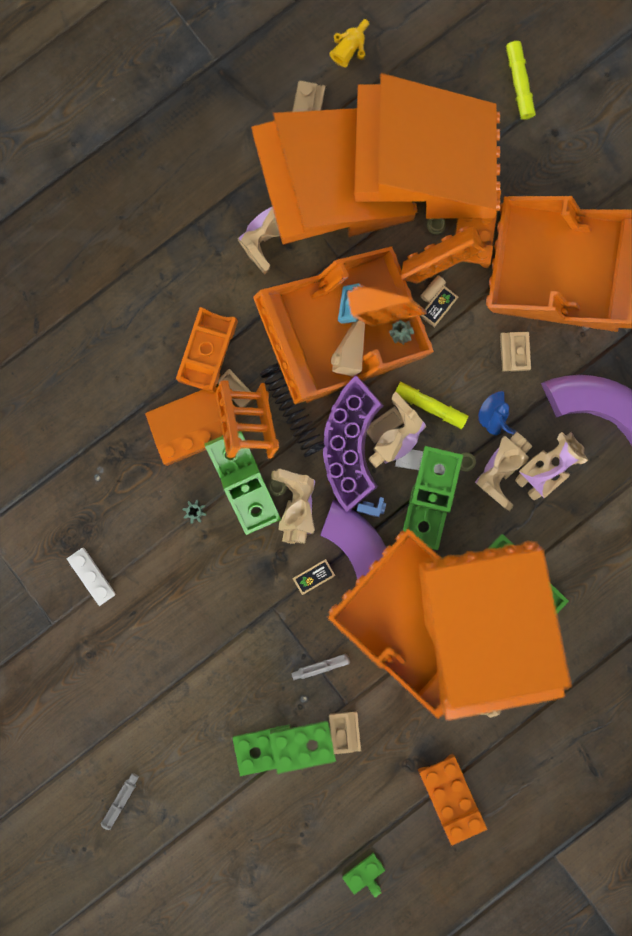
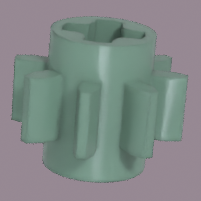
M399 320L392 324L393 330H390L389 333L394 343L400 342L404 345V343L412 340L411 334H414V330L409 321L405 323Z
M198 500L195 501V505L188 501L189 507L182 509L187 514L183 518H191V524L194 523L195 519L201 523L200 517L207 515L202 510L206 506H198ZM192 507L195 509H199V511L197 512V517L195 515L190 514L192 512Z

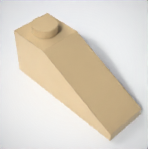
M359 319L352 324L332 355V372L355 376L362 371L365 323Z

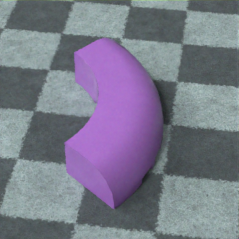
M591 375L563 376L541 383L556 418L572 413H590L602 417L617 425V428L622 431L632 446V390L616 381Z
M355 376L341 391L331 409L332 411L324 432L325 447L323 448V457L327 478L337 500L346 512L354 508L378 487L367 467L365 439L370 423L384 405L358 376Z
M333 499L321 536L331 540L344 551L353 565L358 580L362 575L366 576L369 573V567L375 560L379 561L384 556L382 553L386 546L379 534L365 518L353 509L346 512L341 504Z

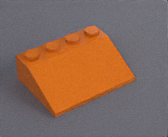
M473 226L463 227L459 230L458 234L442 238L441 243L437 245L430 244L424 248L425 251L409 255L408 259L403 261L401 278L418 284L484 251L485 248L477 229Z
M357 286L353 288V291L347 292L351 316L371 327L427 314L424 308L408 297L368 287L365 288V286Z
M200 390L145 413L163 464L166 466L206 450L205 443L223 436L216 392Z

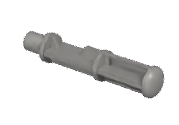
M345 653L300 668L291 674L293 680L305 679L344 665H349L350 658Z
M132 773L129 780L125 781L101 822V826L104 829L110 830L136 787L135 783L139 778L138 775Z

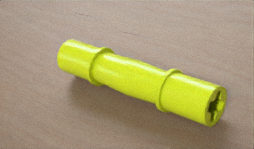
M513 41L507 44L506 48L509 67L512 69L520 118L525 120L536 115L532 99L533 94L530 93L529 79L525 68L526 60L524 59L521 42Z
M401 381L395 391L410 405L414 404L426 412L442 418V421H446L460 429L464 427L469 417L452 408V406L448 407L440 401L419 392V389L417 390Z

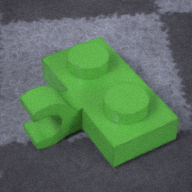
M372 853L343 875L342 879L354 895L367 885L376 898L381 894V888L374 879L382 874L385 868L376 855Z

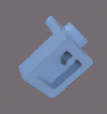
M380 497L377 508H375L373 503L363 501L362 504H358L356 512L379 517L380 514H384L386 503H383L384 498Z

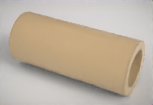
M437 275L420 297L429 303L446 281Z

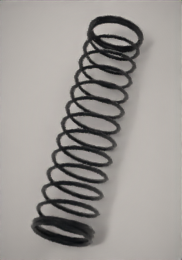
M279 363L273 364L260 373L261 378H267L265 381L266 385L272 384L269 386L268 391H275L272 394L273 398L279 397L275 404H282L279 407L280 411L286 410L282 417L291 416L287 419L286 423H294L290 430L298 429L293 434V437L301 436L297 443L306 442L300 447V450L310 448L304 453V457H308L323 449L325 445L323 441L303 448L306 444L320 436V434L300 441L303 437L314 431L315 427L295 435L313 421L292 428L298 422L308 417L309 414L288 422L306 408L285 415L300 403L281 409L292 398L277 403L278 400L290 391L273 396L280 389L287 386L286 383L278 388L270 389L277 382L284 379V376L276 381L266 383L271 377L282 372Z

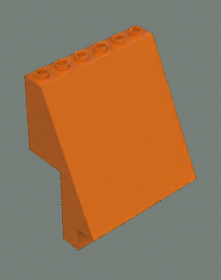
M382 73L381 84L358 85L355 167L356 202L426 201V219L495 218L496 211H500V199H497V193H500V181H497V176H500V164H497V158H500V146H497V141H500V129H497V123H500V111H497V104Z
M357 108L274 113V121L252 127V134L282 244L349 227L348 236L352 237L414 220L417 206L412 201L356 202Z
M504 196V201L500 206L501 221L497 225L499 234L494 246L496 254L492 260L493 274L489 279L490 294L486 298L487 308L493 313L618 332V328H632V210L580 209L572 196Z
M392 246L335 260L320 275L262 289L253 297L294 404L304 401L309 403L340 391L355 376H358L362 381H366L423 359L434 352L420 316L402 320L405 323L409 321L414 330V334H411L412 340L404 343V345L400 342L394 343L389 333L390 330H393L392 324L398 321L372 327L365 323L362 371L355 376L332 372V355L354 323L341 324L338 321L343 286L359 283L361 286H365V288L368 287L413 300L406 280L401 278L402 270Z
M407 529L406 532L402 531L395 539L397 542L392 547L389 545L383 551L382 555L384 556L379 561L375 560L371 564L369 573L366 576L362 575L355 584L357 586L352 591L348 590L343 595V601L340 605L336 604L331 608L328 619L380 668L389 672L439 719L444 713L441 707L436 646L425 627L419 563L425 562L428 559L438 560L442 558Z
M527 541L521 545H506L504 548H489L482 552H467L460 556L450 555L444 559H428L425 562L419 563L425 627L436 646L441 707L447 720L564 697V688L571 687L544 553L543 549L536 542Z

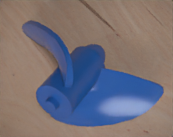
M500 391L489 396L483 402L478 414L480 424L493 435H499L502 429L510 434L516 433L515 429L510 428L505 423L510 413L509 405L505 403L504 392Z

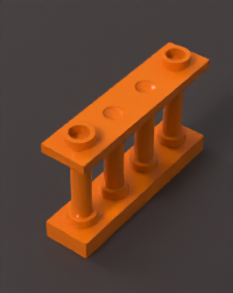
M220 381L215 392L227 457L235 458L241 448L266 449L267 457L272 459L279 448V442L275 436L268 402L269 393L266 391L265 383H261L256 392L232 391L228 381ZM232 399L256 400L258 408L235 407ZM235 415L260 416L261 424L238 423L235 420ZM238 431L263 432L264 441L241 440L238 436Z

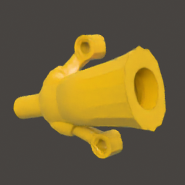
M363 19L357 28H349L345 33H336L334 35V41L339 44L329 54L332 60L340 66H348L357 48H359L357 57L360 60L364 59L365 51L363 44L365 42V35L363 32L369 25L366 19Z

